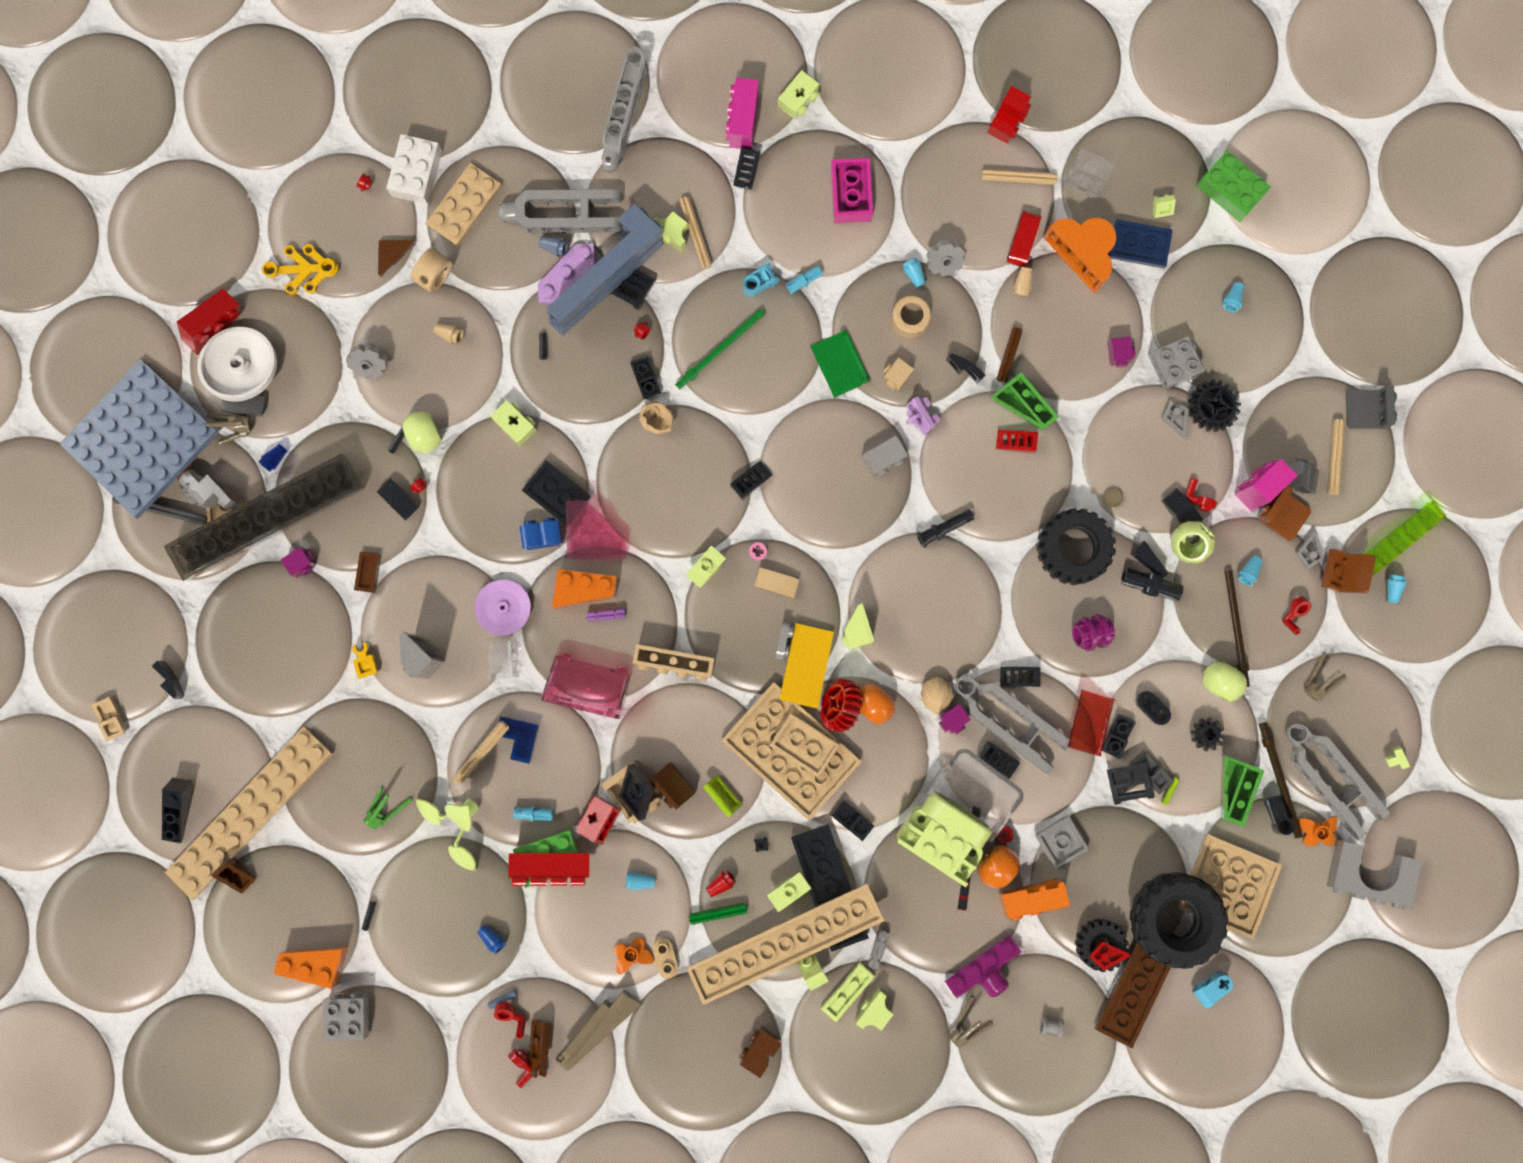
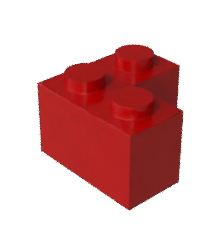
M1011 86L987 133L1005 143H1008L1010 138L1014 139L1019 131L1017 125L1019 122H1024L1032 106L1029 104L1032 96Z

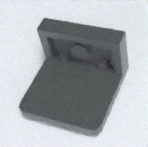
M1385 386L1379 390H1349L1346 393L1348 428L1387 429L1395 425L1397 421V412L1395 411L1397 394L1394 392V386Z

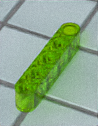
M1434 500L1420 508L1366 553L1376 556L1373 575L1385 568L1446 517V514Z

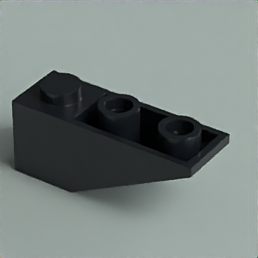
M172 777L162 789V840L182 843L192 798V781Z

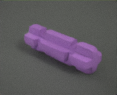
M624 608L587 612V620L589 622L596 621L597 619L602 621L625 618Z

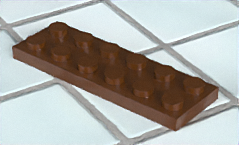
M1162 928V931L1167 936L1171 938H1180L1179 936ZM1136 941L1094 1029L1133 1048L1171 967L1152 959L1140 948Z

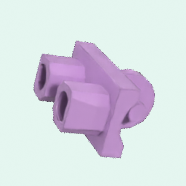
M917 396L906 405L909 410L907 414L910 418L905 422L907 425L913 423L915 428H919L923 435L932 430L940 421L936 413L929 415L926 411L931 406L927 397L919 399Z

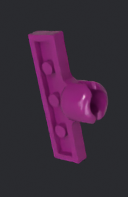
M1009 935L951 976L945 983L956 999L979 984L990 997H996L1009 987V982L1001 972L1002 966L1022 952Z

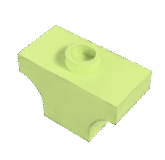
M672 212L664 219L655 217L652 221L656 220L661 225L662 241L666 244H672L682 252L686 247L683 236L689 229L688 223L675 212Z
M710 546L688 571L686 576L701 589L716 574L726 558L714 547Z
M799 871L777 885L767 896L777 911L780 912L808 892L811 887Z
M816 954L797 961L804 981L810 990L829 982Z
M878 988L870 1000L868 998L861 1006V1013L855 1019L856 1024L862 1029L865 1026L873 1025L882 1031L894 1015L892 1010L885 1005L887 996L880 988Z

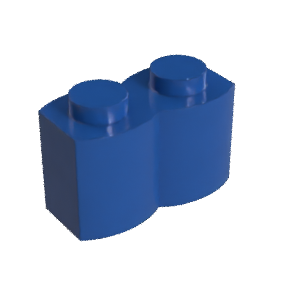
M545 518L541 523H536L535 520L525 521L524 525L519 526L523 550L563 545L560 522L555 520V518Z

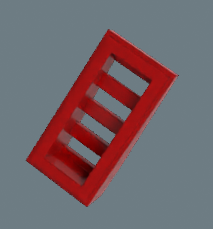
M998 430L996 449L1034 454L1037 450L1038 432ZM1004 435H1007L1006 445H1003ZM1012 436H1015L1014 446H1011ZM1020 437H1023L1022 446H1019ZM1028 438H1031L1030 447L1027 446Z

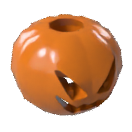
M869 683L860 687L862 691L861 697H863L861 702L863 707H861L860 712L875 725L884 724L890 720L895 713L893 698L876 684Z
M1002 845L989 849L978 864L977 870L980 880L990 888H1003L1008 885L1020 870V859L1016 852L1008 846Z

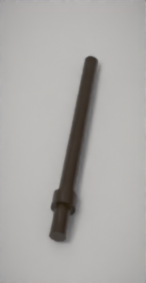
M1224 571L1238 664L1236 665L1237 669L1246 677L1247 687H1250L1248 676L1250 669L1249 663H1246L1233 571Z
M1259 723L1258 725L1263 737L1261 739L1263 747H1266L1289 817L1295 823L1294 837L1301 838L1303 835L1274 748V738L1270 735L1267 723Z

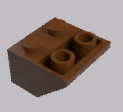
M671 762L650 779L653 782L651 784L655 788L654 790L657 793L661 792L666 797L664 802L670 809L674 807L677 810L696 793Z

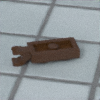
M533 1019L531 1023L528 1061L532 1062L530 1076L537 1078L538 1071L540 1076L546 1077L547 1068L543 1064H547L549 1053L550 1022L540 1019Z

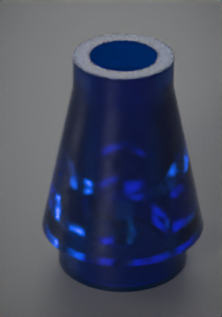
M278 444L260 456L261 459L258 462L268 472H271L277 468L288 451Z

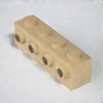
M636 644L633 664L637 665V669L649 671V667L656 668V672L668 674V671L676 672V676L687 678L688 674L695 675V679L707 681V678H712L715 659L638 644Z

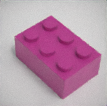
M735 78V85L731 84L730 89L731 102L728 105L729 117L726 122V141H729L730 148L741 149L742 147L752 150L759 97V80Z
M870 158L831 160L833 222H872L873 201Z
M1281 458L1276 461L1271 460L1267 464L1265 463L1261 467H1257L1251 473L1252 476L1248 480L1245 479L1237 486L1239 490L1234 495L1252 511L1270 503L1298 475Z

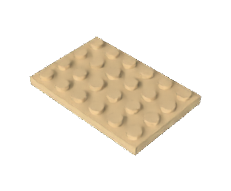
M773 682L721 741L810 821L862 761L800 705L779 700L781 688ZM790 712L840 744V747L820 778L769 746Z

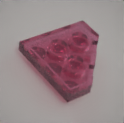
M566 500L567 559L626 558V538L586 500Z

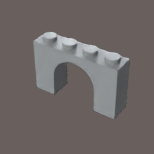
M1336 840L1327 886L1334 888L1333 892L1343 895L1346 894V891L1353 893L1352 897L1365 900V897H1370L1372 902L1385 905V901L1392 903L1391 907L1404 910V907L1413 908L1422 861L1395 854L1388 881L1379 888L1370 889L1363 883L1359 874V865L1364 846Z

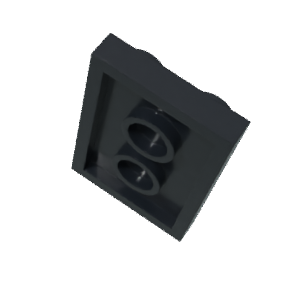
M547 460L522 489L526 495L566 527L571 524L592 498Z

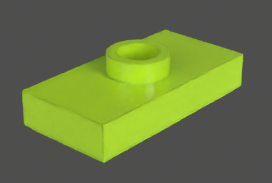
M718 774L703 786L727 817H730L742 806V803Z

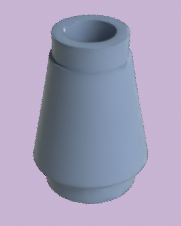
M541 236L538 243L539 247L557 257H564L569 247L568 242L564 238Z

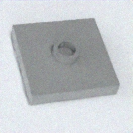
M1069 815L1064 816L1034 834L1055 870L1090 850Z

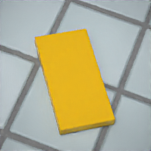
M795 624L779 700L818 709L834 632Z

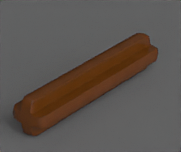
M1013 327L999 369L997 381L1006 383L1023 332L1018 327Z

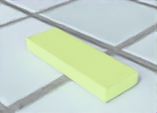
M859 962L821 1009L837 1022L873 980L875 975Z

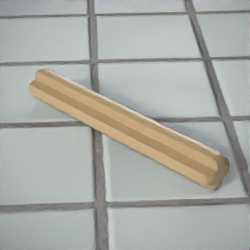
M983 169L981 174L982 180L1049 185L1057 183L1056 173Z
M688 196L680 199V204L688 223L703 270L709 269L712 266L690 198Z
M1343 419L1333 420L1328 480L1329 495H1338L1340 493L1345 420Z
M504 721L496 725L453 777L457 784L461 785L465 782L509 729V726Z

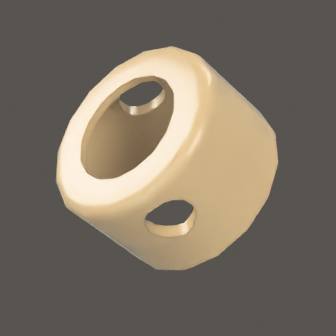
M430 248L416 262L411 273V280L428 292L433 293L448 278L452 262L435 249Z
M906 296L895 304L891 315V325L899 336L907 339L916 338L926 331L931 319V310L927 302L922 298ZM907 304L916 305L923 310V319L916 325H908L901 318V309Z

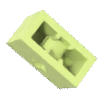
M801 70L778 98V107L794 120L799 115L803 116L808 109L807 105L811 101L814 102L820 94L819 83Z
M506 400L490 417L521 447L537 431L533 426L536 423L528 415L524 417L520 413L522 409L515 402L510 404ZM513 419L518 421L517 425L512 423Z

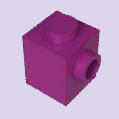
M1131 337L1112 338L1107 343L1110 366L1116 365L1117 368L1127 367L1134 360L1136 352L1135 347L1132 346Z
M298 547L281 559L289 574L296 578L310 573L313 570L312 567L316 565L313 560L315 558L314 554L310 549Z
M956 704L938 717L940 720L938 724L945 733L947 731L949 734L955 732L957 735L966 728L964 725L971 719L962 706Z

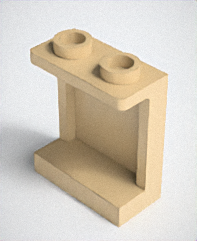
M636 761L630 763L635 764L639 768V770L644 774V772L641 770ZM626 766L601 785L605 791H608L627 819L626 821L628 823L633 821L635 824L638 820L619 797L627 770ZM655 790L649 805L650 812L660 806L659 801L662 800Z

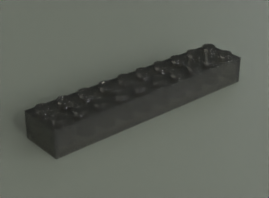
M339 454L164 545V548L182 581L191 580L364 490L346 455Z

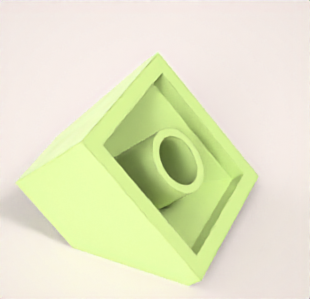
M863 603L856 607L844 630V635L841 636L844 647L848 646L849 650L874 642Z

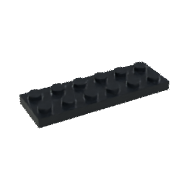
M828 824L791 837L805 879L811 887L810 893L815 907L852 890ZM864 930L830 946L831 952L869 939L867 931Z

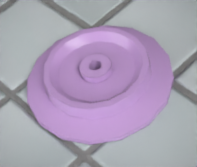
M496 580L488 583L480 590L475 600L474 612L478 623L484 630L494 635L507 636L516 633L526 624L530 616L531 602L528 593L521 585L511 580Z

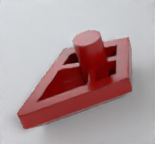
M1101 941L1090 953L1089 957L1105 971L1130 957V954Z

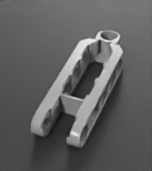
M632 47L625 54L602 138L604 148L602 165L604 172L613 173L616 171L620 159L622 160L625 155L647 77L645 55L639 47ZM633 54H638L641 56V59H636L632 62L630 57Z
M615 189L524 190L515 199V202L501 203L497 213L501 221L507 224H519L527 234L617 233L622 231V224L618 221V218H590V205L622 203V192ZM530 204H544L545 206H549V204H563L564 206H568V204H581V218H528L525 215V208L530 206Z
M962 677L957 680L955 689L960 696L966 699L968 715L1049 775L1054 766L1042 759L1040 754L1029 747L1039 732L1065 751H1067L1072 742L997 684L988 683L980 685L970 677ZM989 693L1031 725L1020 741L1013 737L1007 729H1003L993 721L994 719L977 709L976 703L983 694Z
M1292 724L1287 728L1286 737L1293 745L1291 762L1353 837L1359 840L1367 834L1357 822L1358 819L1348 808L1356 800L1360 799L1372 815L1380 821H1383L1390 815L1385 805L1329 737L1313 735L1302 724ZM1311 745L1317 746L1349 785L1350 789L1339 798L1332 792V787L1327 785L1318 775L1319 771L1314 769L1305 759L1306 749Z

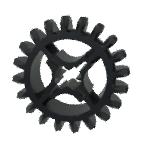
M1211 380L1209 383L1205 381L1202 383V386L1198 385L1196 387V391L1191 392L1192 398H1189L1188 402L1192 405H1189L1187 408L1193 412L1189 414V417L1194 416L1196 418L1193 423L1199 422L1200 429L1206 426L1207 432L1211 429L1214 432H1218L1219 428L1221 431H1224L1226 426L1231 427L1233 425L1232 421L1235 422L1238 419L1236 415L1240 414L1241 410L1237 407L1241 406V403L1236 402L1240 395L1234 396L1235 389L1229 390L1228 383L1223 386L1221 380L1217 384L1215 380ZM1214 392L1211 399H1201L1204 393ZM1218 413H1227L1223 420H1214Z

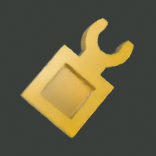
M367 642L363 643L364 649L362 651L358 650L357 645L352 646L353 652L358 655V658L353 660L358 679L379 674L374 655L367 654L369 651Z

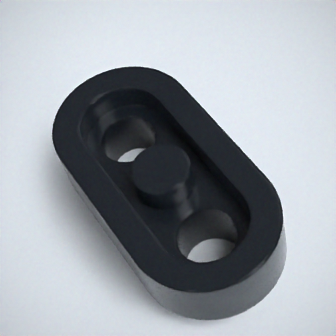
M1143 691L1136 696L1135 702L1137 707L1154 724L1165 725L1170 721V710L1152 692ZM1144 697L1148 699V703L1146 705H1144L1142 702V699ZM1157 712L1162 713V717L1160 719L1156 717Z

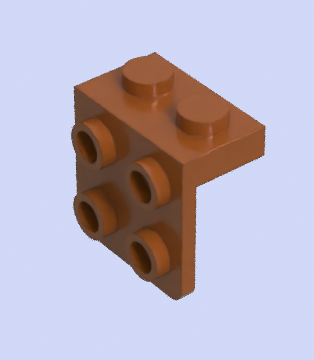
M1286 486L1269 504L1263 507L1260 512L1262 515L1258 519V521L1287 541L1294 539L1311 514L1309 507L1290 495L1293 489L1289 486Z
M1329 549L1321 587L1339 593H1368L1376 556L1372 554H1348L1337 549Z

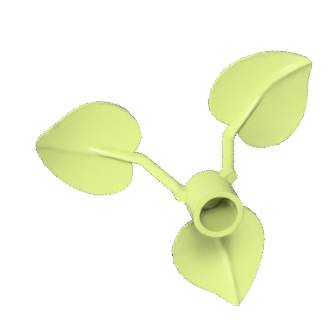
M416 799L419 812L429 823L440 825L441 819L449 817L457 824L461 831L454 842V846L450 845L448 847L449 854L459 866L468 870H477L473 855L466 848L459 846V841L464 831L471 830V817L479 810L478 805L473 800L467 799L462 805L447 804L445 806L446 813L440 814L439 809L434 804L426 800Z

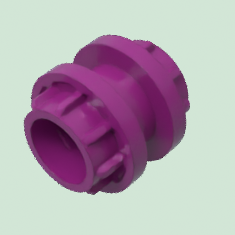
M1096 614L1091 619L1088 617L1079 618L1072 628V636L1078 648L1089 652L1095 650L1097 646L1099 648L1108 647L1115 638V628L1109 618Z

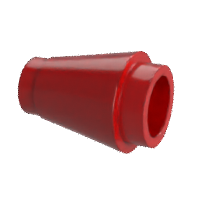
M729 870L721 871L706 887V891L711 897H714L733 888L736 880Z

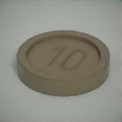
M1116 488L1107 490L1103 496L1104 503L1110 508L1120 506L1123 502L1122 492Z

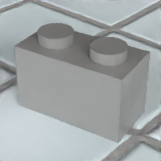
M896 435L864 453L861 458L872 477L877 475L882 477L889 472L888 469L892 466L897 468L906 463L905 459L908 454Z

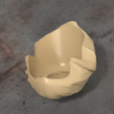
M658 401L645 403L641 408L639 418L643 428L654 434L670 432L674 419L672 410Z
M938 676L925 682L921 690V701L924 706L936 715L948 709L954 699L952 685Z

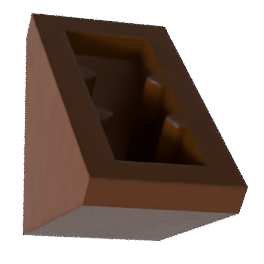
M236 858L225 860L211 874L213 878L241 894L256 880Z

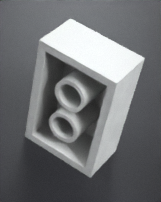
M400 135L386 188L392 197L429 205L443 152L437 142Z

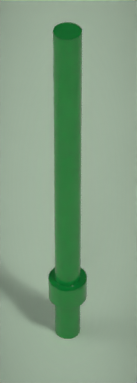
M759 309L695 367L689 368L685 372L686 375L675 383V386L680 390L689 381L695 380L698 377V373L765 315L764 311Z

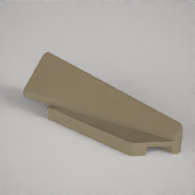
M624 989L612 1004L604 1000L556 1062L565 1070H570L640 1006V1002Z

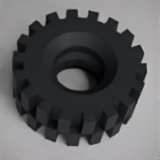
M1094 919L1093 922H1086V926L1082 925L1080 933L1077 932L1078 940H1075L1076 952L1079 954L1081 961L1096 971L1106 972L1089 957L1090 953L1095 949V940L1099 937H1104L1108 940L1109 945L1126 953H1129L1127 949L1129 941L1126 940L1127 936L1122 929L1113 922L1106 919ZM1120 962L1107 970L1111 972L1114 971V967L1119 968L1121 966Z

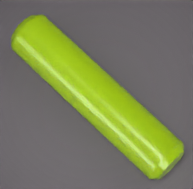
M1173 777L1172 780L1174 782L1168 787L1161 802L1166 806L1169 804L1180 781L1177 777Z

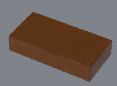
M360 552L354 585L355 591L375 593L381 559L380 554Z

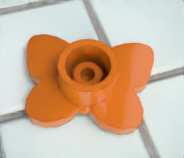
M1329 817L1322 823L1299 818L1300 829L1306 833L1303 837V843L1307 846H1315L1318 842L1322 841L1326 845H1334L1336 837L1333 832L1337 829V817Z
M643 938L634 939L628 946L618 944L614 947V954L619 957L616 961L618 974H623L636 962L640 964H652L654 962L650 951L644 949L645 940Z

